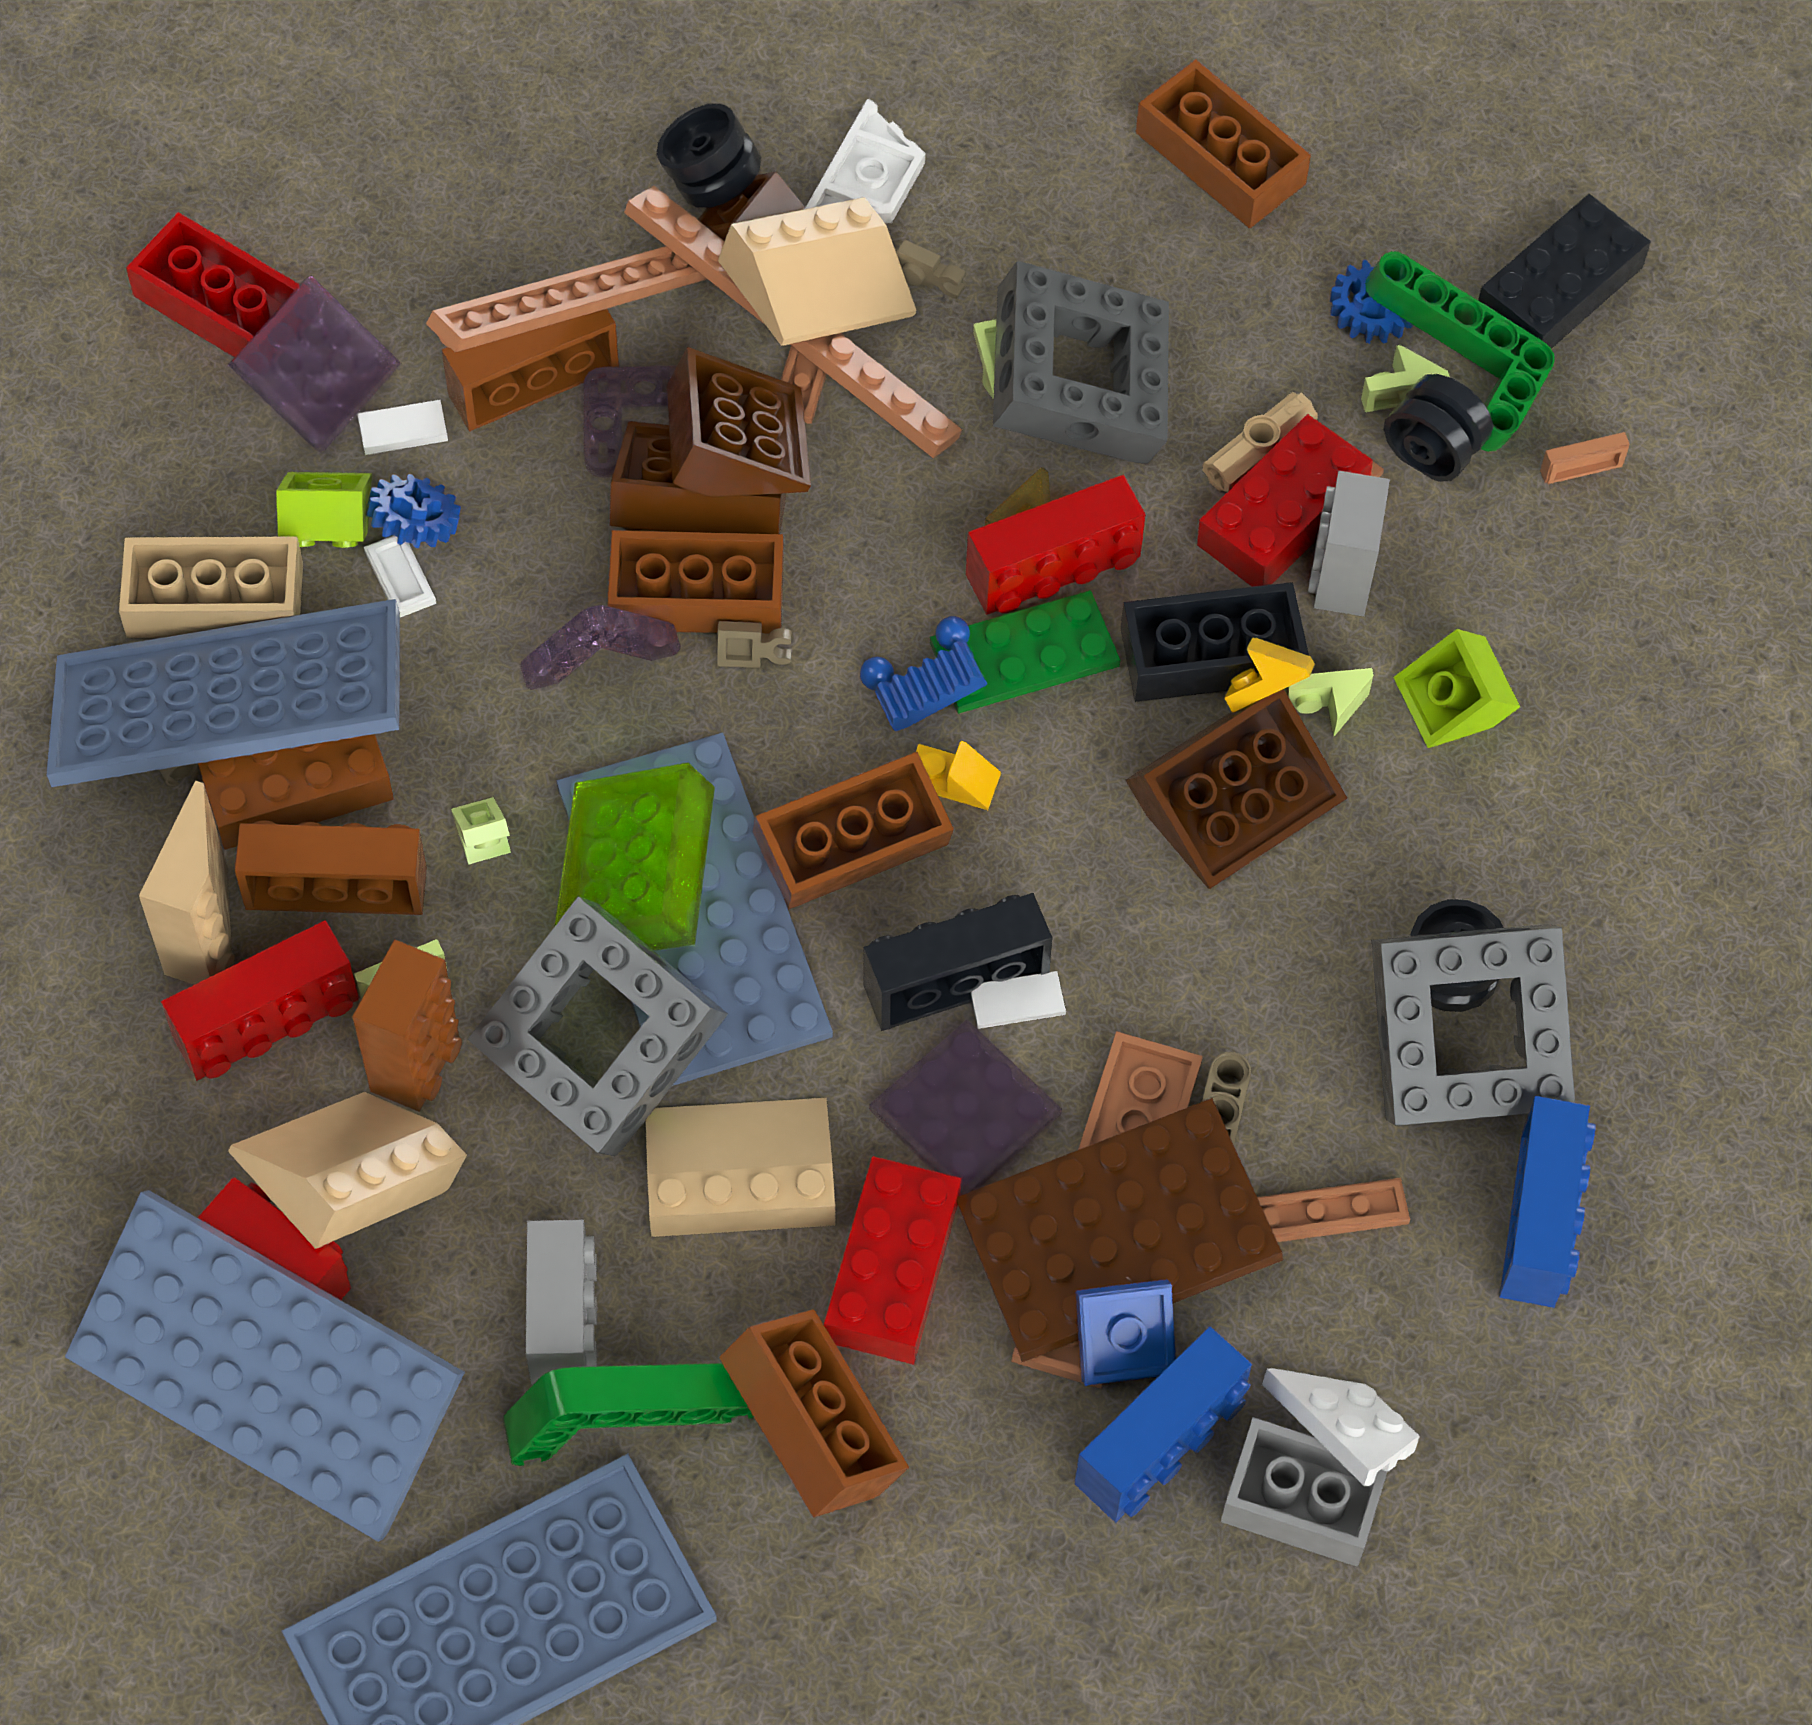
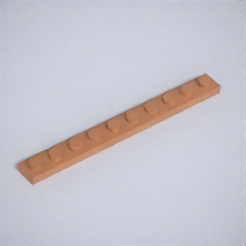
M655 186L650 187L628 201L624 212L626 215L764 323L718 262L724 240ZM841 333L790 344L932 458L946 450L959 438L962 432L959 426Z
M665 246L433 310L426 325L439 336L440 341L445 346L451 348L454 352H459L707 280V278Z

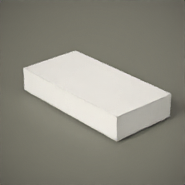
M440 400L358 413L365 455L448 441Z
M393 535L364 547L365 554L387 600L396 599L400 617L436 604L435 596L408 542H404L402 545L397 544V537Z
M1057 971L1044 975L1035 974L1016 977L1001 982H985L977 989L971 991L977 1029L1066 1014Z

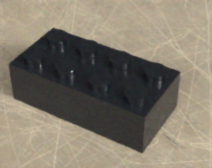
M1589 193L1481 287L1478 301L1539 338L1552 349L1644 267L1651 241Z
M1293 582L1123 602L1120 630L1135 702L1228 691L1230 685H1233L1231 680L1238 674L1249 669H1254L1258 673L1247 651L1252 638H1258L1309 656Z
M1034 893L1024 896L1010 895L1001 899L997 904L980 910L976 908L966 909L952 919L939 923L925 922L915 927L911 932L895 937L885 935L873 940L869 945L863 947V986L880 1029L884 1031L971 1003V991L977 989L982 983L991 981L1001 982L1016 977L1050 973L1053 937Z

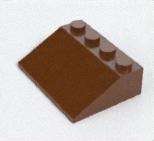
M687 347L667 384L673 484L680 486L688 492H698L710 497L808 492L811 487L801 387Z
M628 421L611 479L610 526L622 527L628 531L646 529L664 532L780 534L787 493L710 497L698 492H688L672 482L669 425Z
M1284 689L1234 713L1231 711L1126 779L1146 816L1208 889H1211L1347 799Z

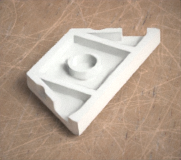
M867 99L805 209L865 197L884 223H892L925 164V153L913 141L906 139L903 131L893 121L888 123L877 112V105Z
M1274 1368L1266 1370L1262 1385L1362 1485H1371L1374 1483L1379 1470L1382 1469L1388 1472L1396 1466L1398 1460H1404L1415 1452L1419 1435L1403 1420L1400 1414L1394 1412L1377 1396L1375 1390L1366 1384Z

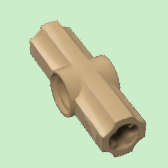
M1292 392L1264 415H1257L1248 419L1242 433L1204 462L1203 472L1206 474L1209 483L1218 491L1228 492L1307 414L1317 420L1318 414L1314 410L1312 402L1302 393L1296 394Z

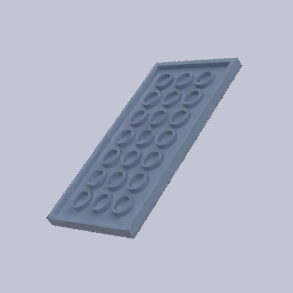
M392 599L57 655L46 774L51 787L399 730L400 611L397 601Z
M723 733L556 780L557 788L596 902L728 1013L673 1086L833 1037L831 1025L784 897L754 837L753 827L755 818ZM631 1001L639 1027L641 1028L649 1016Z
M150 1190L140 1193L65 1355L72 1362L378 1542L383 1540L389 1532L465 1373Z
M626 1454L282 1630V1633L328 1725H521L717 1622V1617L629 1454Z

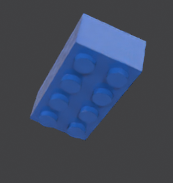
M1540 1096L1534 1097L1521 1135L1499 1298L1554 1308L1559 1295L1568 1294L1571 1277L1575 1278L1578 1267L1579 1250L1574 1249L1576 1236L1581 1234L1585 1215V1208L1579 1206L1582 1192L1585 1193L1588 1186L1590 1165H1585L1587 1151H1591L1596 1128V1124L1588 1123L1589 1105Z
M1212 1327L1206 1329L1079 1454L1074 1485L1115 1523L1125 1513L1130 1518L1135 1516L1148 1502L1150 1496L1146 1492L1157 1481L1162 1485L1167 1484L1181 1469L1182 1464L1179 1460L1190 1449L1194 1453H1198L1211 1440L1214 1435L1211 1428L1222 1417L1228 1422L1240 1412L1246 1403L1243 1396L1251 1385L1248 1382L1252 1364Z

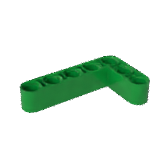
M1395 251L1385 253L1366 278L1365 288L1368 295L1374 301L1498 378L1484 405L1491 415L1492 423L1499 429L1493 426L1491 437L1481 450L1496 451L1500 449L1520 427L1550 373L1555 361L1551 347L1405 254Z
M723 1363L567 1367L555 1369L542 1375L506 1412L503 1416L511 1463L516 1466H525L524 1461L541 1458V1462L552 1458L581 1428L732 1423L731 1418L748 1415V1419H751L754 1416Z

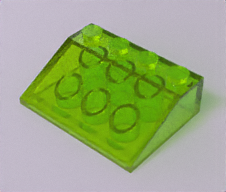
M689 762L576 782L555 926L579 896L598 903L652 950L657 951L695 945L715 787Z

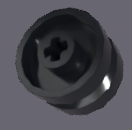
M721 103L705 104L684 113L664 131L657 145L656 155L660 164L669 177L674 180L677 189L686 202L696 208H712L727 203L740 195L754 181L760 170L761 155L749 135L745 133L732 109Z
M1426 374L1414 384L1406 394L1405 400L1399 403L1385 419L1383 430L1387 443L1401 461L1432 480L1440 482L1452 481L1460 475L1470 463L1472 455L1478 452L1491 437L1493 423L1491 415L1481 399L1468 387L1453 378L1441 374Z
M1447 899L1430 905L1417 917L1410 936L1504 927L1500 919L1485 906L1470 900ZM1500 979L1430 985L1431 1006L1447 1012H1464L1479 1007L1494 994Z

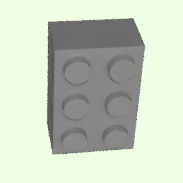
M1338 471L1336 486H1327L1308 593L1316 594L1315 609L1364 617L1379 552L1390 479Z
M584 1220L527 1221L526 1358L531 1385L542 1375L555 1369L597 1367V1342L595 1341L594 1325H597V1298L595 1297L594 1282H597V1254H595L594 1236H586Z
M1253 1417L1225 1503L1221 1522L1358 1567L1387 1472L1382 1469L1379 1470L1374 1483L1364 1486L1315 1437Z

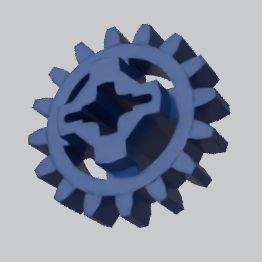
M1362 260L1360 270H1357L1352 265L1347 266L1346 276L1337 275L1335 287H1332L1329 301L1332 303L1331 316H1339L1337 327L1339 329L1347 326L1351 327V338H1355L1359 333L1365 334L1366 343H1370L1373 336H1379L1382 343H1387L1390 333L1397 338H1401L1404 327L1411 329L1413 324L1374 301L1368 295L1365 281L1374 267H1371L1367 260ZM1352 292L1354 294L1353 302L1350 303L1348 296Z
M408 474L406 480H401L398 476L392 475L390 483L380 479L377 488L372 487L366 515L372 518L371 526L373 528L383 527V537L396 536L397 544L402 545L404 542L412 543L415 548H419L421 542H426L433 548L436 547L437 540L447 543L450 534L455 535L461 507L454 504L455 495L443 494L445 486H430L429 478L419 480L415 479L412 474Z

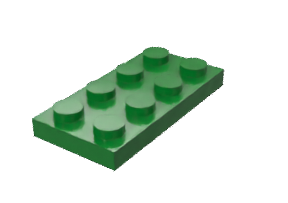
M1089 590L968 625L970 637L967 644L988 685L954 702V705L959 714L1120 667L1119 655L1092 591ZM936 635L930 636V645L935 658H937L938 651L940 650L951 651L943 648L938 643Z

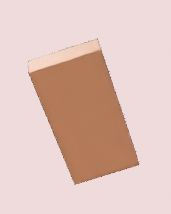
M1625 432L1546 450L1540 469L1541 475L1545 483L1551 484L1622 467L1630 443Z

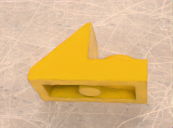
M1252 638L1247 651L1258 673L1254 669H1249L1235 676L1231 680L1233 685H1230L1225 700L1232 713L1310 677L1315 663L1311 656L1258 638Z
M960 741L956 754L918 744L916 752H918L938 796L984 810L989 809L1001 776V772L964 741Z

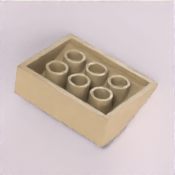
M865 197L731 224L718 258V262L781 346L913 317L917 311L888 228Z
M198 781L194 782L139 894L164 974L194 985L233 966L235 960L231 944L227 864L204 783Z
M366 1092L232 1144L228 1150L315 1249L443 1194L450 1188L467 1156L438 1123Z
M827 1098L655 1108L646 1119L651 1237L835 1226V1194Z

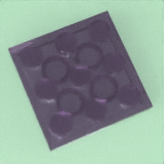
M310 275L303 280L232 359L228 366L315 450L321 453L327 449L401 362Z
M968 1020L964 1021L869 1104V1110L932 1171L962 1178L960 1196L979 1189L1062 1114V1108Z

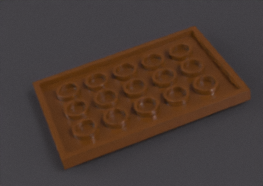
M1213 1098L958 1196L957 1200L966 1227L1022 1362L1079 1340L1076 1290L1168 1279L1172 1285V1301L1175 1303L1283 1261V1254Z

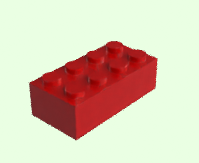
M179 212L126 267L135 298L261 374L268 370L314 319L310 294L307 288Z
M1307 414L1199 520L1197 546L1251 587L1272 585L1316 541L1327 486H1336L1338 471L1371 476L1373 460Z
M1124 474L969 531L966 577L986 615L996 611L1009 613L1018 608L1021 602L1036 596L1039 599L1049 598L1056 594L1060 587L1073 582L1086 584L1095 579L1100 572L1113 567L1116 570H1123L1133 565L1137 558L1141 556L1146 514Z
M324 920L162 1000L161 1004L173 1039L196 1081L204 1077L213 1079L225 1074L230 1069L232 1063L246 1056L256 1058L265 1054L272 1047V1043L286 1036L295 1038L305 1034L311 1029L314 1022L328 1015L330 1017H338L345 1014L359 998L350 961L327 921Z
M872 1156L824 1321V1326L835 1345L915 1364L958 1208L957 1200L961 1194L962 1178Z

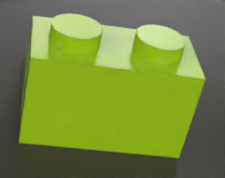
M288 472L276 490L278 537H298L300 547L313 546L315 541H332V546L340 548L354 547L358 545V541L363 542L368 533L369 517L366 515L371 492L372 473Z
M1456 629L1394 676L1395 682L1427 748L1491 729L1520 708L1486 637L1464 630Z

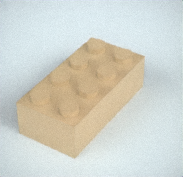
M298 537L125 538L119 614L126 637L164 638L300 615L303 560Z

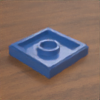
M1168 1279L1076 1290L1081 1381L1085 1386L1159 1377L1176 1360L1172 1285Z

